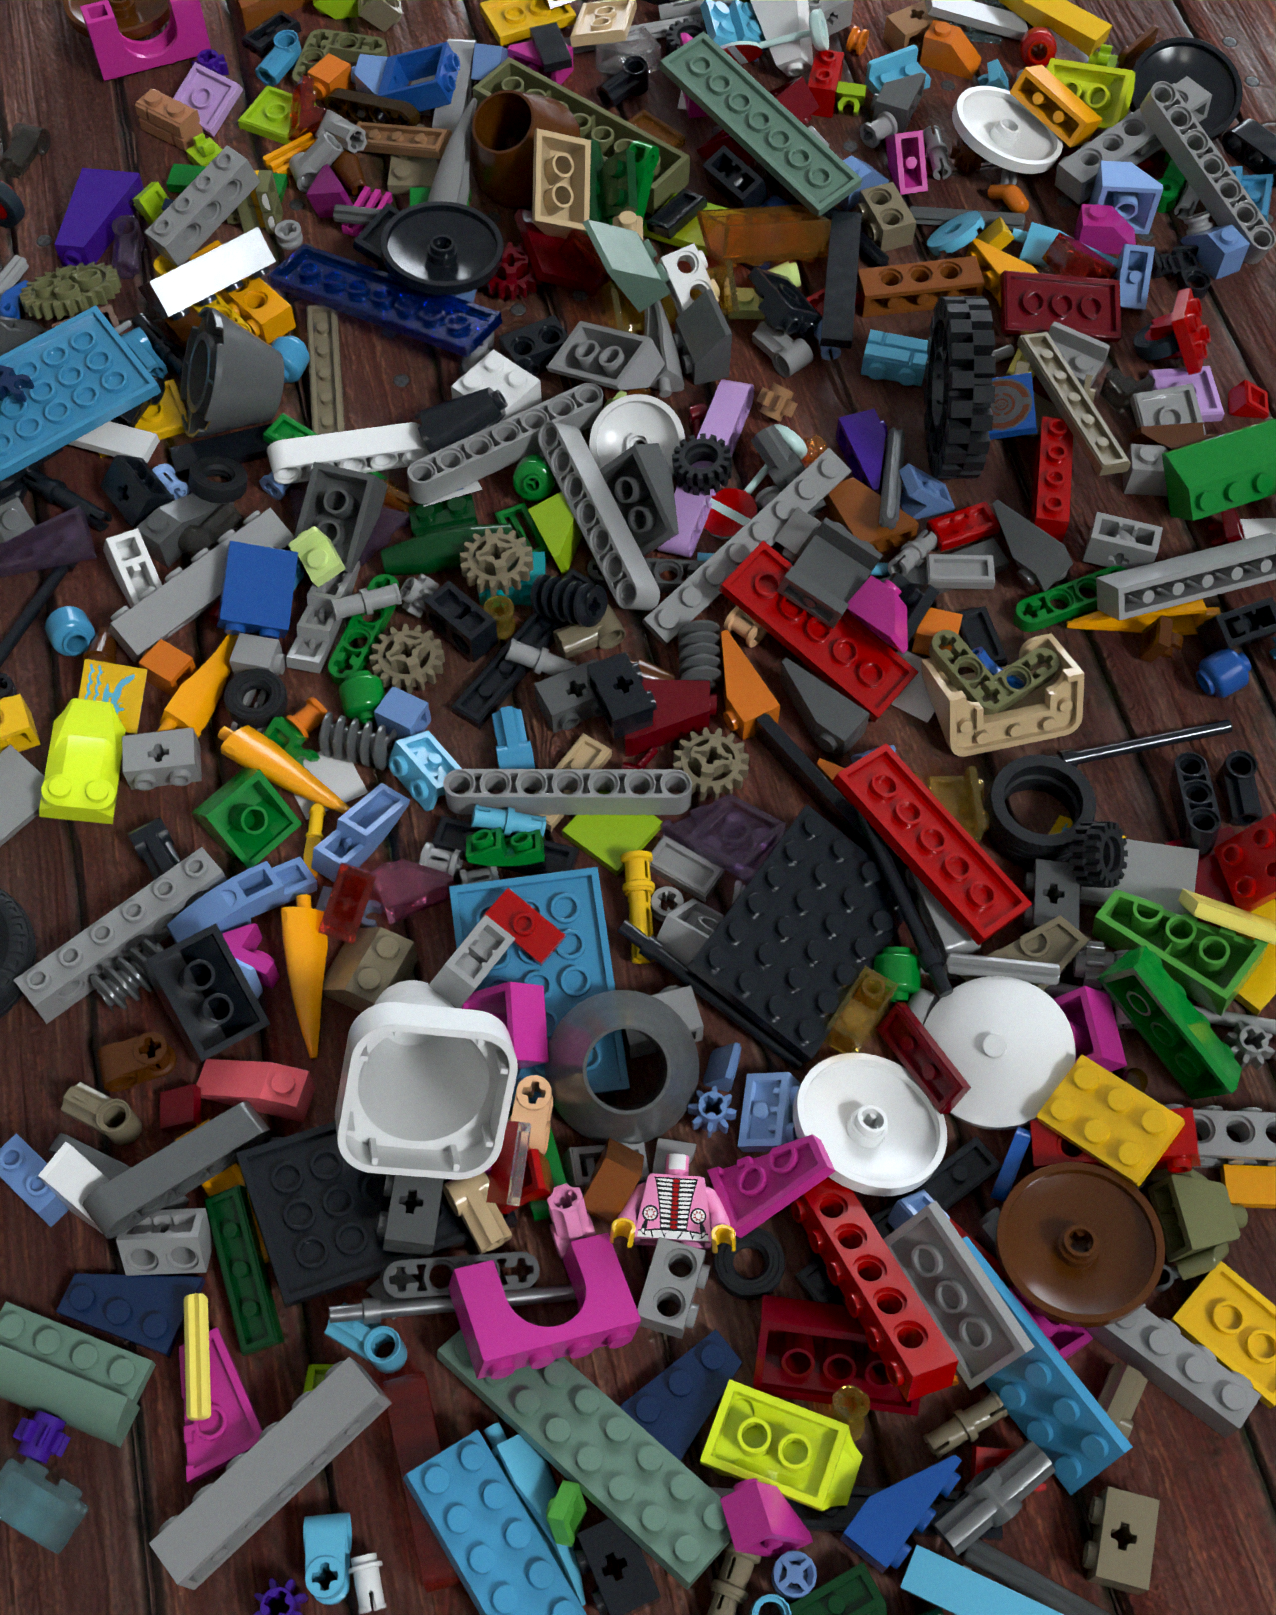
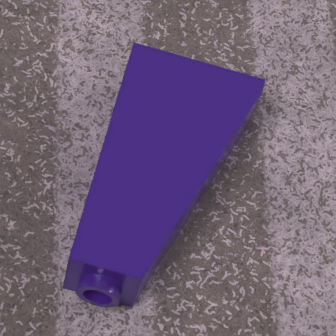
M90 168L81 169L54 244L62 267H66L69 264L77 266L81 262L84 265H88L91 262L96 264L136 211L132 199L144 189L140 173Z

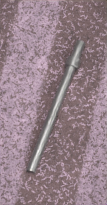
M571 1284L504 1290L510 1306L576 1300ZM450 1295L380 1301L379 1297L362 1299V1303L329 1306V1322L339 1323L363 1320V1324L381 1323L382 1318L455 1312Z

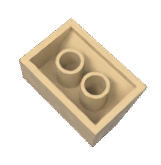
M536 128L534 130L532 222L545 235L574 240L587 232L583 222L589 219L591 140Z

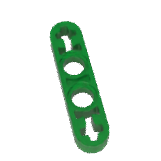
M1111 566L1025 598L1016 606L1013 616L1014 624L1024 632H1035L1096 609V578L1128 569L1122 566ZM1083 588L1091 589L1095 592L1096 597L1091 599L1085 598L1080 594L1079 590ZM1060 599L1067 604V608L1062 610L1056 609L1051 605L1050 601Z
M381 574L371 580L367 590L389 586L393 583H397L399 591L400 587L398 580L394 576ZM397 605L373 610L381 615L375 622L363 620L365 613L352 616L328 664L331 680L334 684L340 686L345 681V676L365 669L370 659L369 656L373 654L371 646L372 644H378L379 635L383 634ZM355 638L367 640V644L362 648L356 649L349 646L350 642ZM348 656L350 658L349 665L351 670H345L343 674L339 673L338 669L344 670L348 664Z

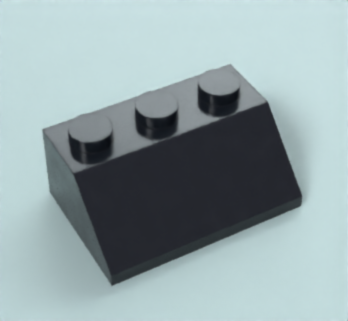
M216 923L147 958L141 963L195 1064L208 1059L270 1025L268 1018Z

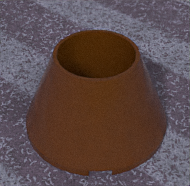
M501 90L488 96L478 106L472 122V170L481 190L495 203L511 209H527V206L533 205L534 130L536 128L581 138L578 122L570 110L559 101L543 95L514 90ZM530 125L528 133L519 144L501 151L505 140L511 133L521 127Z

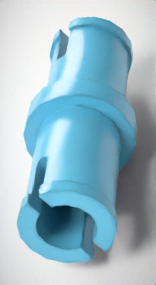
M475 804L471 827L486 829L501 827L503 834L506 836H511V833L517 834L519 832H530L540 829L542 836H544L546 816L515 812V808L507 807L506 810Z

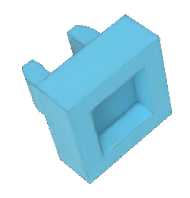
M996 59L987 63L988 74H983L977 78L980 86L997 87L1009 91L1008 77L999 60Z

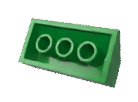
M1276 419L1266 420L1162 453L1170 516L1195 521L1275 495Z
M1146 945L1127 951L1097 978L1191 1100L1232 1094L1237 1089L1242 1067L1234 1059L1232 1049L1220 1041L1210 1028V1022L1206 1016L1195 1009L1187 999L1184 988L1169 976L1162 967L1163 964L1159 956L1149 950Z

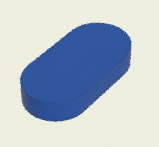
M1018 1126L994 1185L991 1198L1004 1202L1008 1197L1031 1139L1030 1130Z

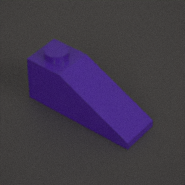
M875 409L839 417L836 440L854 478L878 494L885 439L888 437L885 422L879 419Z

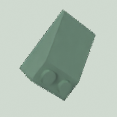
M589 219L583 222L607 273L639 313L671 293L666 284V281L670 280L661 263L656 265L653 258L657 256V252L649 239L643 241L639 234L633 230Z

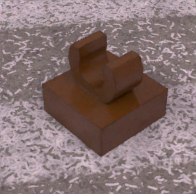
M1161 615L1142 631L1140 659L1151 663L1159 656L1172 657L1173 647L1178 650L1182 649L1183 636L1172 632V619Z

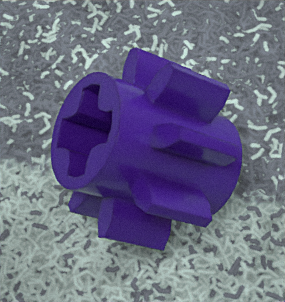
M202 50L197 55L198 60L192 61V66L196 62L222 76L229 75L224 55H218L215 50Z
M38 1410L33 1420L22 1417L12 1436L21 1442L17 1453L43 1464H47L51 1455L62 1457L71 1439L62 1433L66 1422Z
M272 1578L269 1580L270 1590L264 1595L255 1593L254 1597L261 1604L260 1611L255 1612L253 1615H277V1612L272 1609V1605L275 1600L282 1602L284 1599L285 1603L290 1606L287 1614L279 1613L278 1615H304L300 1612V1604L305 1603L309 1597L305 1593H300L296 1596L293 1594L297 1583L295 1580L290 1578L283 1588Z

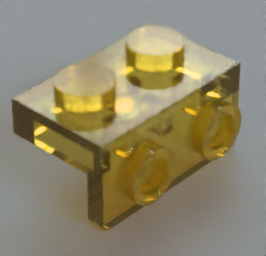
M968 766L964 776H929L926 783L927 788L970 836L979 843L984 831H988L989 814L982 807L981 800L984 796V783L982 779H978L976 766Z

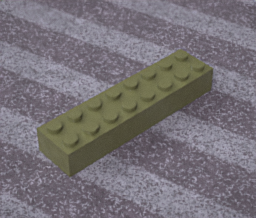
M510 57L472 88L473 98L477 99L476 110L484 99L501 90H514L543 95L559 101L570 110L578 122L581 138L594 139L600 143L604 164L606 159L624 149H628L635 140L657 146L659 149V160L654 169L655 172L645 211L652 216L675 193L678 194L689 184V155ZM530 125L515 130L510 136L522 141L528 133Z

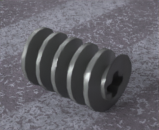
M696 620L683 625L678 632L679 680L710 681V694L717 690L716 684L722 680V672L720 671L722 661L719 659L721 657V649L719 648L721 638L718 636L720 634V626L717 623L709 620Z
M327 712L321 724L318 742L323 756L331 757L335 755L338 760H344L348 757L349 762L355 764L361 760L364 766L370 767L375 764L377 769L383 770L388 765L390 754L397 739L396 729H393L390 736H386V726L381 724L377 732L373 733V724L370 721H367L363 730H360L359 719L354 718L350 726L347 727L346 716L341 715L335 724L333 723V714Z
M143 939L141 941L143 953L135 948H130L128 950L130 962L120 956L117 957L115 960L118 968L117 971L107 965L104 966V980L94 974L90 976L92 986L113 1014V1005H117L123 1010L128 1009L126 996L136 1001L141 999L138 991L140 986L149 992L153 991L152 984L141 963L164 950L157 940H155L156 944H153L149 940Z

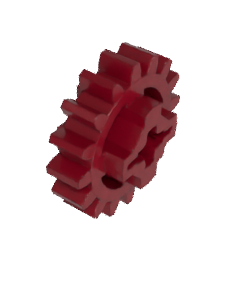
M508 242L507 247L503 248V261L499 271L482 287H488L490 295L498 292L499 299H503L505 295H510L511 300H515L518 294L523 298H527L526 291L528 290L535 293L537 291L536 285H542L543 281L537 280L527 250H524V244L520 243L518 247H513L512 242Z

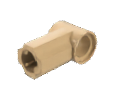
M485 1172L468 1179H452L443 1184V1191L450 1207L457 1217H462L480 1254L490 1252L512 1238V1233L496 1203L486 1202L489 1179Z

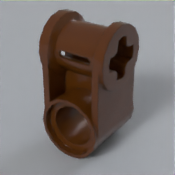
M146 1032L131 1039L110 1043L97 1051L104 1089L108 1092L128 1090L135 1085L164 1077L170 1074L177 1064V1055L174 1049L168 1045L165 1037L157 1032Z

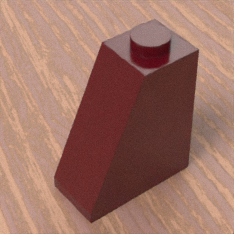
M643 679L642 685L645 691L651 690L654 695L657 710L653 711L652 726L625 735V757H633L648 751L651 747L657 748L687 737L692 731L697 733L703 731V728H709L710 715H716L717 694H710V681Z

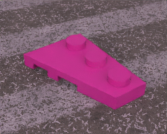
M813 1134L774 1147L769 1154L754 1159L747 1156L738 1159L736 1165L724 1169L718 1166L707 1170L713 1187L729 1218L730 1226L734 1228L736 1236L739 1238L747 1235L836 1172L821 1139Z
M218 1327L209 1331L211 1416L208 1419L192 1421L186 1416L185 1344L179 1347L181 1394L184 1399L185 1426H183L184 1443H186L187 1449L186 1478L187 1483L190 1485L227 1466L237 1455L248 1452L259 1441V1436L263 1431Z

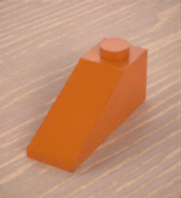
M726 629L721 632L720 644L725 709L723 716L728 728L731 731L736 730L743 741L755 735L756 719L765 713L769 714L778 724L780 704Z

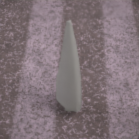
M476 98L471 100L449 139L436 172L428 202L447 201L467 205L470 192L469 165L472 122L477 107Z
M659 300L645 309L644 336L652 338L665 362V365L649 387L659 390L660 397L666 398L671 396L672 392L682 391L684 389V380L674 337Z

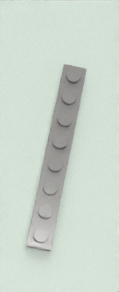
M828 448L648 614L642 623L666 646L678 635L683 625L692 622L722 594L718 590L720 585L763 540L772 547L776 543L774 539L796 508L799 507L807 513L811 511L851 473L849 467Z

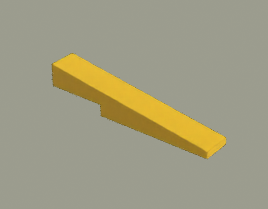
M998 0L1033 27L1041 26L1052 29L1089 57L1101 44L1106 42L1112 25L1067 0Z

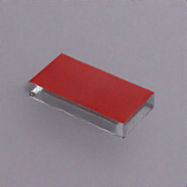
M507 1121L501 1152L491 1167L486 1202L519 1206L531 1131L530 1123Z

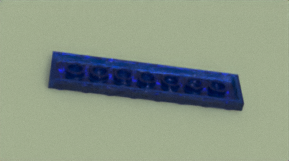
M303 244L267 275L269 286L464 357L472 354L502 324L501 312L452 295H433L411 289L389 273Z

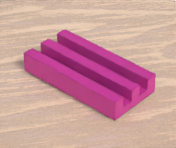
M364 186L354 206L374 208L376 203L379 202L376 209H382L387 203H392V193L386 191L382 195L381 190L375 189L374 192H371L370 187ZM343 223V234L357 237L362 232L361 229L364 225Z

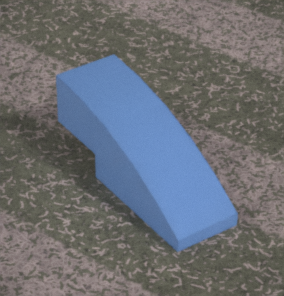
M380 783L339 817L336 830L314 847L311 868L339 886L342 885L385 839L408 807L410 799L387 785Z

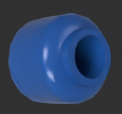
M1228 648L1226 650H1219L1201 660L1199 671L1196 672V678L1201 689L1208 696L1213 694L1215 697L1222 699L1248 684V671L1252 668L1244 653H1236L1233 649Z

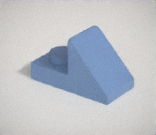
M1123 244L1112 275V279L1120 280L1121 308L1146 310L1155 247Z
M909 463L899 470L903 480L900 504L905 513L914 519H921L950 513L956 509L943 482Z

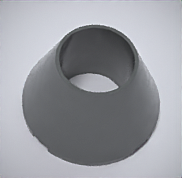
M204 307L198 313V317L203 318L199 327L192 326L182 367L180 400L186 401L187 419L189 418L187 422L184 414H182L181 419L185 433L189 437L201 438L272 420L277 413L283 393L284 361L282 354L218 310Z
M614 990L589 997L577 1004L562 1018L548 1044L549 1062L545 1063V1079L551 1086L555 1108L574 1130L598 1143L606 1144L609 1138L619 1143L627 1144L651 1141L667 1132L682 1118L688 1109V1104H691L695 1095L699 1078V1058L693 1036L686 1023L670 1006L648 994L630 990ZM620 1029L633 1030L645 1036L655 1047L660 1060V1075L655 1088L644 1100L630 1106H613L601 1101L593 1093L587 1078V1062L595 1044L608 1033Z

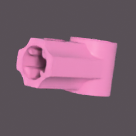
M567 1183L554 1187L553 1193L547 1198L548 1209L553 1222L549 1224L559 1257L563 1259L570 1241L595 1236L596 1232L590 1215L587 1213L580 1188L571 1187Z

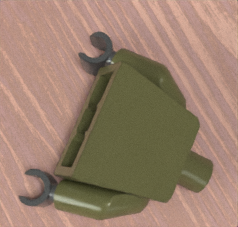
M1167 1169L1151 1170V1173L1148 1174L1140 1187H1136L1143 1193L1145 1186L1151 1185L1147 1189L1152 1207L1162 1227L1168 1262L1175 1261L1176 1266L1171 1268L1167 1265L1163 1266L1162 1273L1167 1277V1284L1155 1287L1154 1290L1157 1292L1166 1291L1173 1284L1174 1280L1180 1277L1184 1281L1215 1269L1228 1255V1244L1239 1240V1229L1244 1228L1248 1222V1214L1245 1207L1240 1204H1231L1227 1188L1223 1183L1210 1181L1194 1169L1185 1173H1171Z

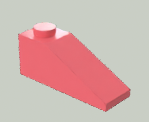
M219 1059L205 1060L196 1084L201 1087V1098L232 1106L248 1101L257 1112L304 1123L316 1088L310 1072L307 1070L273 1062Z

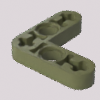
M328 29L312 31L292 72L294 88L298 93L311 94L307 72L318 62L308 63V61L321 60L328 53L343 61L357 62L359 54L388 57L385 40L376 36ZM347 45H353V46H354V47H352V48H342L343 46H347Z
M942 630L937 632L933 636L929 647V655L958 691H963L968 701L980 703L984 709V715L1002 712L1049 682L1056 674L1060 664L1055 652L1047 648H1038L997 674L992 675L962 638L953 631ZM940 644H942L943 646H952L951 651H949L948 649H939ZM1037 662L1039 664H1048L1047 669L1045 667H1041L1037 669L1032 676L1030 671L1034 669ZM969 667L975 671L976 678L966 680L959 675L958 669ZM1007 677H1020L1024 682V687L1021 689L1012 688L1007 683ZM985 695L987 698L993 696L995 698L994 703L992 701L984 702L982 700L983 696Z

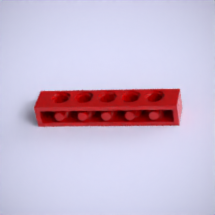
M827 1177L790 1203L793 1218L797 1223H802L808 1234L812 1250L816 1254L819 1253L826 1264L830 1281L833 1285L839 1286L845 1296L846 1306L850 1315L853 1318H858L865 1330V1337L870 1349L873 1352H878L885 1364L886 1374L890 1383L894 1387L899 1388L906 1402L952 1386L959 1360L854 1192Z

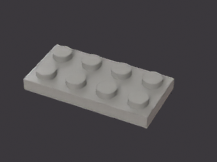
M937 1201L925 1206L883 1239L959 1360L957 1370L970 1390L1034 1348V1345Z

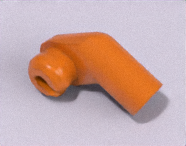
M990 185L988 189L990 199L1003 200L1014 213H1025L1028 210L1029 201L1017 185Z

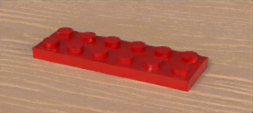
M763 540L728 576L718 590L836 691L870 713L869 719L875 723L919 672L848 611L844 612L834 629H832L778 593L777 589L793 565Z
M887 743L838 772L832 780L978 946L1023 914L1032 905L1029 899Z

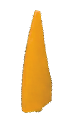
M1203 599L1120 621L1102 611H1096L1068 621L1066 625L1070 629L1142 633L1147 626L1163 615L1173 620L1172 632L1180 635L1198 634L1195 629L1196 627L1203 624L1204 621L1220 615L1221 612L1219 607L1206 608Z
M228 634L212 656L191 677L181 684L164 709L159 723L161 725L156 732L194 728L197 738L200 737L228 681L232 670L229 660L238 636Z
M246 725L236 731L224 726L219 731L218 738L224 741L221 745V753L241 766L260 769L269 782L304 799L319 803L326 808L343 814L350 809L334 792L276 742L251 726Z
M302 894L296 896L297 907H283L280 913L283 946L292 998L309 1057L314 1059L318 1056L321 1002L328 950L327 920L325 911L312 908L311 896Z

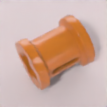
M309 697L303 708L293 716L287 715L284 719L306 737L305 741L309 739L308 734L322 723L328 711L316 698Z

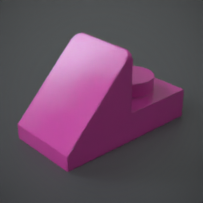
M253 923L222 933L233 956L254 967L260 983L273 989L280 976L274 959L267 953L256 950L262 940L258 925Z

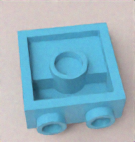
M704 0L701 4L700 9L707 34L719 46L737 41L759 43L766 40L751 3L733 0L730 6L727 7L720 1Z

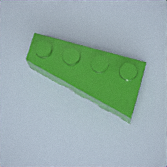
M1115 889L1095 915L1092 930L1093 936L1117 951H1130L1146 945L1149 950L1159 956L1163 964L1162 967L1174 981L1184 988L1186 995L1219 1016L1223 1015L1261 963L1269 944L1257 938L1251 940L1236 934V931L1223 926L1219 929L1199 922L1197 917L1187 913L1180 915L1165 910L1161 904Z

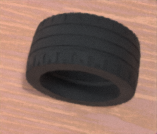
M1029 755L1011 761L1001 769L992 781L983 807L984 831L992 847L1002 857H1005L1006 860L1025 868H1032L1036 859L1067 862L1073 857V853L1069 852V846L1074 845L1071 837L1072 834H1076L1075 828L1081 826V822L1095 820L1096 797L1093 787L1090 785L1089 780L1086 779L1087 777L1075 766H1072L1071 763L1050 755ZM1035 790L1046 792L1060 800L1067 808L1073 825L1062 833L1045 835L1031 832L1018 825L1010 816L1005 805V799L1020 791Z

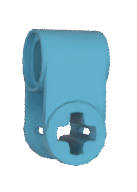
M350 1513L305 1516L303 1542L306 1587L316 1600L323 1605L337 1604L346 1597L350 1589V1574H348L352 1549ZM331 1571L337 1580L330 1582L329 1590H324L319 1581L325 1580L327 1572Z

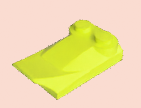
M1050 58L1046 69L1103 119L1097 129L1105 131L1108 127H1113L1125 118L1134 92L1135 72L1133 70Z
M73 698L64 711L54 720L44 782L41 787L39 817L113 824L123 756L122 736L126 735V728L121 723L111 702Z
M729 1379L701 1455L700 1464L711 1468L721 1476H731L741 1481L755 1478L761 1483L777 1486L785 1498L823 1511L830 1507L848 1504L863 1456L852 1440L849 1425Z

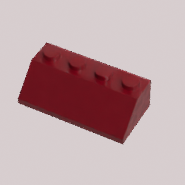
M803 76L768 91L804 125L812 119L811 114L819 108ZM724 129L718 131L696 149L700 156L708 160L724 145L751 169L758 164Z
M770 1295L762 1296L752 1388L774 1397L918 1416L921 1397L906 1402L899 1388L894 1387L890 1383L886 1374L885 1364L878 1352H873L870 1349L865 1337V1330L858 1318H853L850 1315L847 1306Z

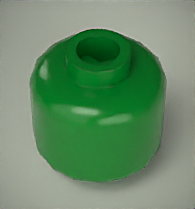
M529 455L517 463L513 474V486L523 499L540 501L552 492L556 478L545 457Z
M367 670L348 674L338 689L344 715L349 719H359V724H366L367 721L375 722L374 711L386 696L382 680Z
M882 948V953L874 957V990L880 994H885L887 1002H908L909 995L920 990L922 987L921 965L918 956L912 954V948Z

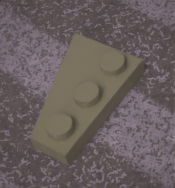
M418 124L416 127H425V126H424V124ZM391 154L387 183L388 192L392 194H410V187L432 188L438 170L436 158Z
M1059 915L1021 936L1015 942L987 956L1058 964L1061 974L1089 943L1090 939ZM957 975L963 982L981 978ZM1030 983L1043 991L1050 986L1047 984Z

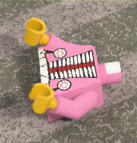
M678 1153L666 1155L665 1174H649L646 1183L638 1184L635 1187L622 1212L613 1221L609 1242L613 1244L614 1238L618 1236L626 1237L628 1239V1248L633 1246V1242H635V1245L656 1246L658 1238L662 1237L702 1250H710L712 1245L713 1253H718L717 1245L721 1243L729 1244L731 1251H736V1233L734 1228L730 1226L729 1218L716 1191L706 1187L704 1177L688 1176L689 1156Z

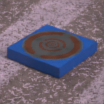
M1032 372L992 378V385H995V403H991L993 424L992 431H988L990 440L1037 433Z

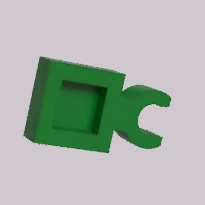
M283 717L273 718L263 735L276 742L303 767L304 758L310 762H317L320 759L314 750L301 747L306 737Z

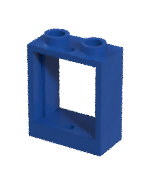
M448 42L387 57L377 96L408 102L418 112L449 105L456 88V79L461 67L460 59L452 51ZM435 75L434 80L408 86L410 81Z

